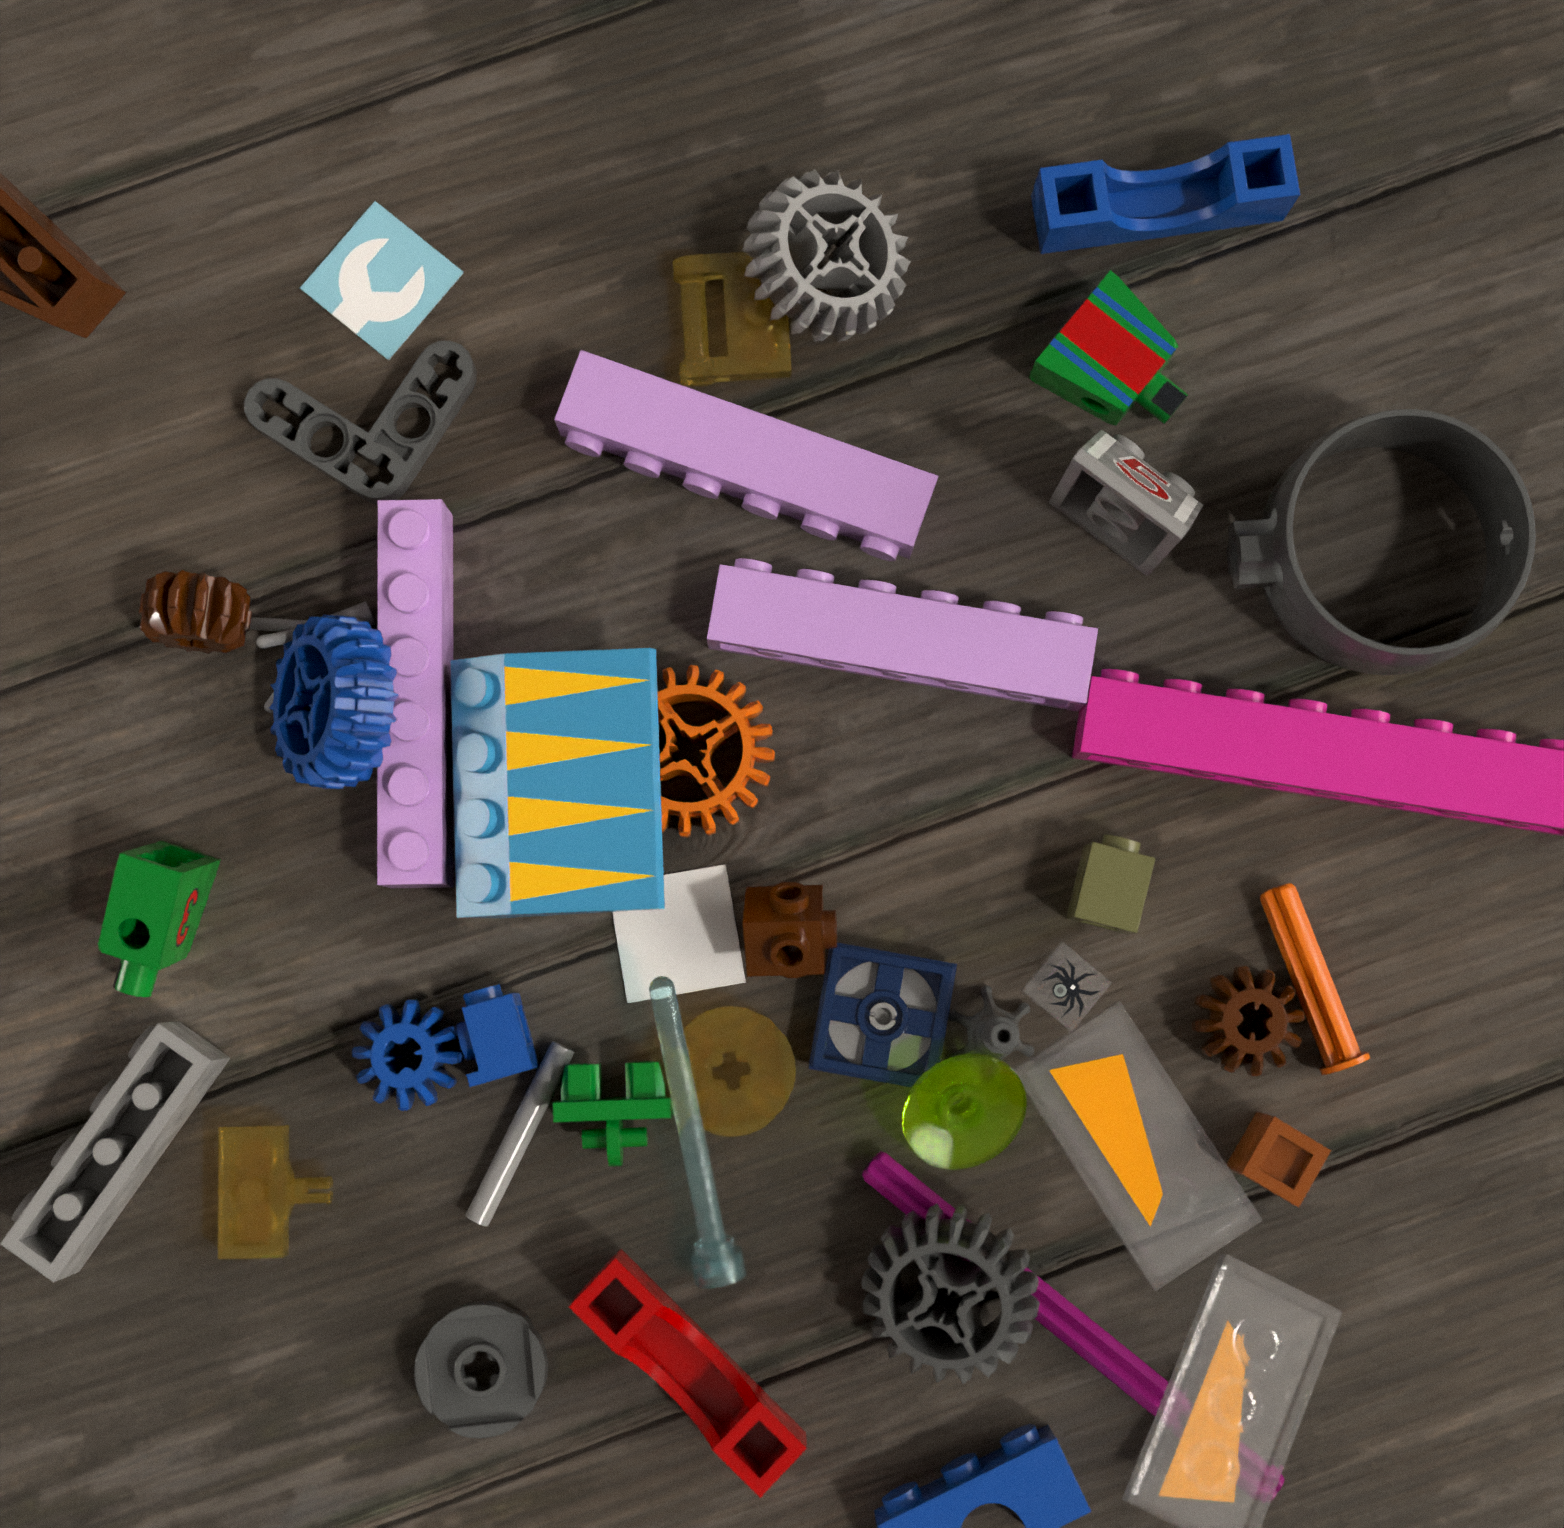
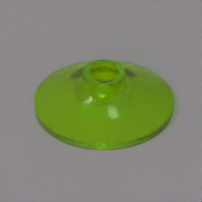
M968 1053L945 1059L922 1074L910 1089L901 1115L904 1137L912 1151L921 1160L938 1168L951 1170L965 1169L985 1163L1001 1153L1019 1132L1027 1108L1025 1088L1016 1072L1007 1063L993 1056ZM963 1098L962 1101H960L959 1103L952 1105L957 1100Z

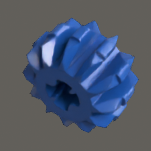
M418 1000L405 1001L402 1019L391 1004L381 1006L379 1014L385 1029L370 1021L363 1022L360 1026V1031L364 1036L374 1041L373 1045L358 1046L352 1049V1057L371 1059L372 1067L362 1070L356 1075L358 1083L364 1084L379 1078L381 1082L374 1091L373 1100L377 1103H383L391 1097L396 1089V1103L398 1109L402 1111L412 1108L415 1091L426 1106L436 1103L438 1101L437 1092L432 1081L447 1089L453 1088L457 1083L454 1075L442 1068L443 1064H457L464 1061L463 1052L458 1050L445 1051L444 1043L458 1037L457 1027H447L439 1032L435 1030L442 1020L444 1013L439 1007H432L426 1012L420 1022L421 1008ZM415 1040L421 1049L415 1051L414 1054L422 1055L420 1066L413 1065L402 1069L396 1061L403 1057L402 1055H395L397 1044L412 1043Z

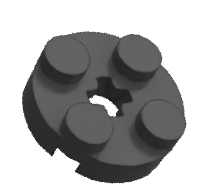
M493 1301L470 1302L451 1310L431 1328L417 1352L415 1361V1383L419 1398L424 1407L431 1415L434 1413L441 1422L449 1425V1430L468 1438L495 1437L512 1430L533 1410L546 1385L548 1376L547 1351L541 1335L533 1326L532 1320L519 1309H512L503 1303ZM477 1351L487 1352L489 1360L497 1361L499 1364L500 1372L491 1375L489 1386H479L475 1375H466L465 1364L475 1360Z

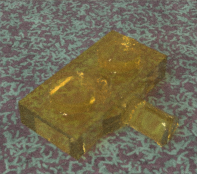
M289 1125L219 1127L218 1259L284 1258L289 1255V1217L294 1204L332 1203L333 1191H308V1189H329L333 1187L332 1176L294 1178V1172L289 1162Z

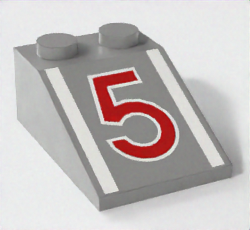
M1101 429L1074 456L1048 503L1148 577L1184 537L1202 509L1203 504L1193 498L1195 491L1184 479L1168 471L1162 475L1143 460L1145 457L1143 451L1133 441L1120 434H1115L1111 437Z

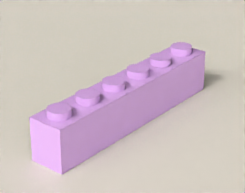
M580 350L554 419L560 435L566 437L565 444L575 451L592 457H600L602 450L625 458L624 465L639 474L659 478L661 471L684 479L682 485L698 495L717 499L720 492L742 499V507L755 515L774 520L777 519L779 513L801 520V528L814 536L827 540H836L837 535L841 534L862 542L860 549L863 552L887 561H895L897 555L910 559L938 480V475Z
M442 499L378 500V630L382 633L383 644L391 648L392 655L389 666L397 670L393 687L394 692L399 697L394 701L393 714L397 721L391 723L389 730L392 742L389 747L382 748L383 762L381 767H377V885L387 888L454 887V788L450 660H453V515Z
M736 559L734 567L721 564L719 566L707 634L709 649L1072 711H1079L1087 703L1098 628L1082 626L1083 617L1056 611L1046 612L1045 619L1020 615V606L1000 601H985L983 609L958 605V596L934 590L922 591L920 598L896 594L897 587L895 585L877 580H860L858 588L833 584L834 576L832 574L811 569L797 570L796 577L771 573L772 565L753 559Z

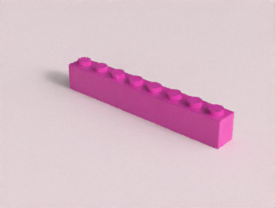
M1102 669L1100 677L1091 676L1087 703L1079 710L1072 754L1074 759L1564 836V740L1541 739L1539 747L1516 743V734L1504 730L1478 729L1476 737L1452 733V723L1433 719H1415L1413 727L1390 723L1389 713L1370 709L1351 710V717L1327 713L1328 705L1326 703L1307 699H1290L1288 707L1264 703L1265 695L1263 693L1244 689H1227L1225 697L1201 693L1202 685L1200 683L1181 679H1165L1163 687L1140 684L1138 683L1139 674L1118 669Z

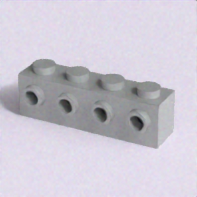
M181 1022L157 1023L155 1027L153 1025L148 1027L139 1036L129 1051L128 1057L131 1061L117 1080H111L98 1093L89 1109L93 1113L79 1134L74 1133L62 1144L51 1161V1166L54 1169L40 1189L38 1187L34 1188L21 1201L12 1215V1220L15 1224L0 1244L52 1282L76 1274L82 1269L230 1060L229 1056Z

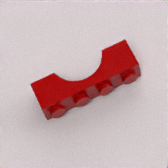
M622 1249L587 1283L569 1305V1308L615 1354L628 1359L642 1369L678 1403L702 1432L712 1451L759 1498L768 1491L807 1449L806 1432Z

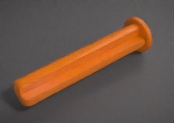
M1288 883L1263 892L1260 895L1261 904L1325 1064L1319 1068L1321 1075L1335 1073L1369 1060L1371 1058L1369 1052L1361 1053L1296 887L1292 883Z

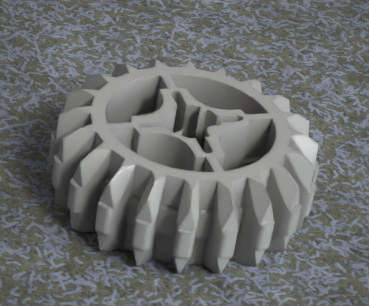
M815 169L811 172H806L799 180L794 176L787 178L774 192H768L759 202V211H756L748 221L746 228L751 235L744 241L742 252L752 257L753 260L746 266L744 276L761 280L762 285L755 291L754 300H765L769 297L776 305L772 308L770 320L780 319L786 314L791 318V334H800L808 326L810 327L814 342L824 341L831 334L837 342L848 340L855 332L858 335L861 333L865 334L877 325V320H883L893 311L895 306L894 300L902 295L906 287V283L900 277L907 272L911 261L898 254V252L905 247L908 237L893 234L891 227L896 223L898 214H886L884 216L878 208L881 203L882 194L872 195L869 199L862 194V178L852 180L846 187L843 184L839 170L828 173L823 179ZM834 244L835 249L828 256L829 261L819 270L817 265L825 257L824 252ZM816 288L824 289L833 296L827 295Z

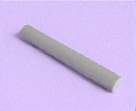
M551 1041L465 1214L468 1219L482 1226H489L563 1077L564 1067L572 1059L573 1050L555 1041Z

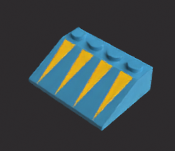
M634 648L508 653L450 660L457 918H517L665 909L656 649Z

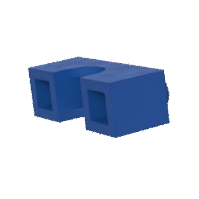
M1028 1424L1003 1436L999 1441L1001 1448L979 1459L976 1453H968L950 1461L941 1468L942 1477L920 1488L917 1482H909L891 1490L881 1499L884 1506L875 1509L874 1514L877 1528H961L964 1519L972 1510L984 1504L997 1503L1012 1509L1020 1517L1025 1528H1060L1090 1513L1091 1510L1049 1425L1037 1430L1034 1424Z

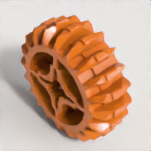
M696 665L688 667L687 684L677 685L673 669L671 667L665 668L662 672L667 688L658 692V722L666 733V745L660 753V782L662 780L666 782L676 776L690 777L699 784L708 799L698 802H677L661 796L662 833L667 829L671 816L679 817V835L688 838L692 831L691 818L701 817L705 833L712 835L716 833V825L712 814L722 810L726 821L730 825H735L739 822V817L731 805L733 801L738 798L745 806L751 809L755 808L758 804L756 796L745 788L748 782L763 787L769 785L770 776L764 771L754 769L755 762H773L775 760V751L767 747H755V742L772 736V726L770 724H759L751 727L749 722L758 717L763 711L762 704L759 701H754L743 708L737 705L746 692V686L741 682L733 685L726 695L721 693L720 690L724 683V673L722 671L715 670L711 674L708 686L706 687L699 685L700 671ZM684 702L703 703L720 710L726 716L717 722L713 720L703 726H691L678 716L673 710L672 705ZM672 726H676L682 737H687L692 744L698 743L701 740L703 742L706 741L707 750H699L701 757L704 758L701 764L708 775L707 778L701 775L696 765L692 766L686 759L680 760L677 763L673 761L672 753H679V749L675 745L678 740L671 729ZM739 732L743 744L741 763L733 780L724 788L712 768V757L715 751L726 743L727 738Z

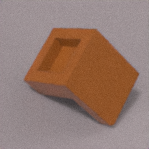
M1256 1111L1228 1160L1226 1167L1299 1208L1331 1150L1275 1116Z

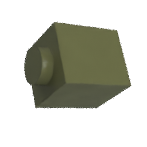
M1104 834L1101 844L1091 842L1084 845L1066 919L1126 935L1136 934L1156 858L1139 854L1141 843L1113 835Z

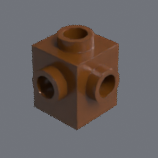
M784 882L775 886L746 887L743 934L747 977L782 976L785 978H800L806 975L825 974V949L837 948L836 910H824L823 885H803L797 882Z

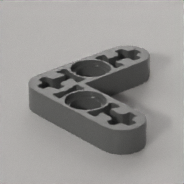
M449 340L438 341L429 345L420 354L369 433L289 382L279 378H266L255 383L249 389L244 400V411L248 421L264 437L362 499L378 505V500H398L407 491L472 393L477 382V369L469 352L461 344ZM453 359H456V366L462 376L457 382L450 378L443 381L436 394L439 400L445 404L441 409H438L426 395L416 391L420 386H423L431 394L439 381V377L433 369L438 362L448 366ZM285 396L283 404L294 416L302 420L298 431L291 424L277 416H273L266 423L268 415L262 409L263 404L268 399L277 403ZM417 407L426 410L430 415V426L423 436L416 439H408L398 433L397 420L405 410ZM309 410L313 411V413L307 416ZM325 426L339 428L344 435V443L341 450L336 455L326 458L314 455L311 449V440L316 431ZM296 434V438L294 441L289 440ZM359 443H364L365 446L358 450ZM358 452L364 460L379 468L386 461H389L387 469L393 475V480L388 485L383 482H377L372 489L369 488L371 479L361 468L351 463L356 453ZM349 465L348 472L343 474L341 471Z

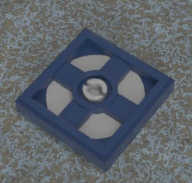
M837 943V948H831L828 952L808 1069L936 1092L957 964Z

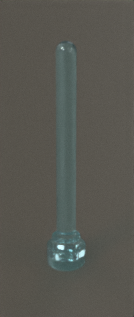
M659 976L651 981L649 993L700 1239L694 1245L696 1254L690 1259L695 1284L699 1288L722 1287L740 1281L746 1276L741 1247L734 1245L732 1236L725 1235L675 985L670 978Z

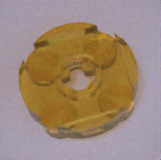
M719 1007L698 1015L679 1033L667 1061V1083L675 1105L694 1124L720 1136H743L764 1128L784 1109L795 1083V1059L788 1039L770 1018L745 1007ZM735 1052L738 1062H748L750 1065V1074L740 1078V1088L728 1089L725 1079L714 1078L713 1067L723 1064V1053Z

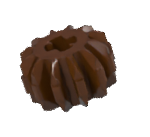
M184 570L178 573L164 571L146 581L145 594H141L138 613L141 615L140 630L152 642L163 643L167 648H180L187 652L201 651L207 654L211 652L228 653L245 644L246 631L250 630L252 611H249L251 596L247 594V589L242 585L229 582L225 577H213L205 572L196 574Z
M1247 966L1234 968L1233 985L1223 975L1213 976L1210 982L1219 998L1216 999L1212 996L1200 994L1195 999L1196 1005L1211 1011L1210 1019H1197L1192 1022L1193 1031H1212L1214 1035L1204 1042L1201 1047L1202 1053L1205 1056L1211 1057L1224 1050L1221 1059V1069L1231 1073L1235 1072L1243 1060L1244 1068L1248 1075L1260 1076L1263 1070V1057L1273 1067L1281 1068L1284 1066L1286 1059L1278 1046L1279 1043L1285 1046L1299 1047L1302 1041L1297 1034L1286 1031L1287 1022L1299 1023L1305 1019L1302 1010H1285L1284 1005L1294 997L1296 993L1292 986H1282L1272 992L1275 983V973L1271 970H1261L1253 981L1252 973ZM1240 1008L1258 1011L1259 1016L1252 1022L1257 1030L1255 1034L1238 1031L1237 1026L1243 1021L1242 1014L1239 1011Z

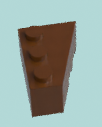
M0 173V301L53 326L87 339L126 292Z

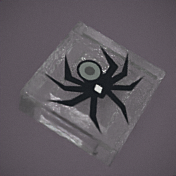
M1060 942L1020 991L1067 1031L1073 1032L1112 982L1064 942Z

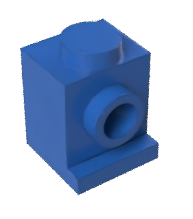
M498 984L463 995L466 1007H462L465 1021L456 1025L458 1039L465 1059L467 1061L476 1059L479 1070L466 1075L469 1087L539 1067L520 993H511L503 996L501 986Z

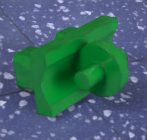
M660 1061L626 1062V1097L602 1098L601 1063L565 1065L561 1084V1099L553 1102V1122L606 1121L605 1129L582 1130L583 1149L607 1148L608 1166H622L623 1147H647L648 1144L647 1127L623 1128V1120L671 1118L674 1115L673 1095H666V1083Z

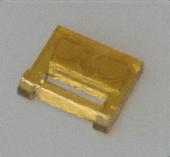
M743 252L687 255L673 260L674 281L680 284L685 354V360L679 363L680 383L682 385L700 387L716 382L791 378L792 376L788 316L785 314L780 319L770 320L772 308L776 305L769 297L765 300H754L755 291L762 285L760 279L744 276L746 266L753 258ZM723 279L728 356L709 357L705 283L709 280Z

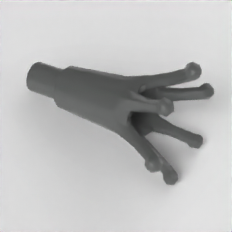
M984 985L980 989V994L984 1001V1009L974 1016H965L954 1009H949L948 1020L963 1025L967 1029L968 1044L964 1048L951 1053L950 1059L953 1063L957 1064L963 1058L977 1054L989 1060V1079L997 1081L1001 1077L999 1066L1003 1058L1013 1051H1019L1027 1057H1031L1034 1054V1047L1024 1044L1020 1040L1018 1028L1020 1019L1030 1012V1006L1024 1002L1018 1005L1017 1009L1012 1013L1000 1009L993 1001L992 988Z

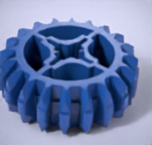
M341 615L309 617L305 624H297L293 631V640L283 645L284 657L277 659L275 663L278 674L276 682L271 684L274 690L273 703L269 707L273 711L274 723L270 731L278 739L275 751L277 756L283 758L285 772L293 774L297 783H306L311 787H321L322 789L356 787L359 781H369L373 768L381 767L383 762L382 748L389 747L392 742L389 730L391 723L397 721L393 714L394 701L399 695L394 692L393 687L397 670L389 666L392 655L391 648L383 644L380 630L372 629L369 622L359 621L356 617Z

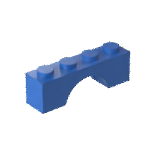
M1290 134L1227 142L1216 151L1202 158L1157 170H1119L1108 166L1103 160L1040 168L1031 198L1040 254L1283 221L1299 198L1300 189Z

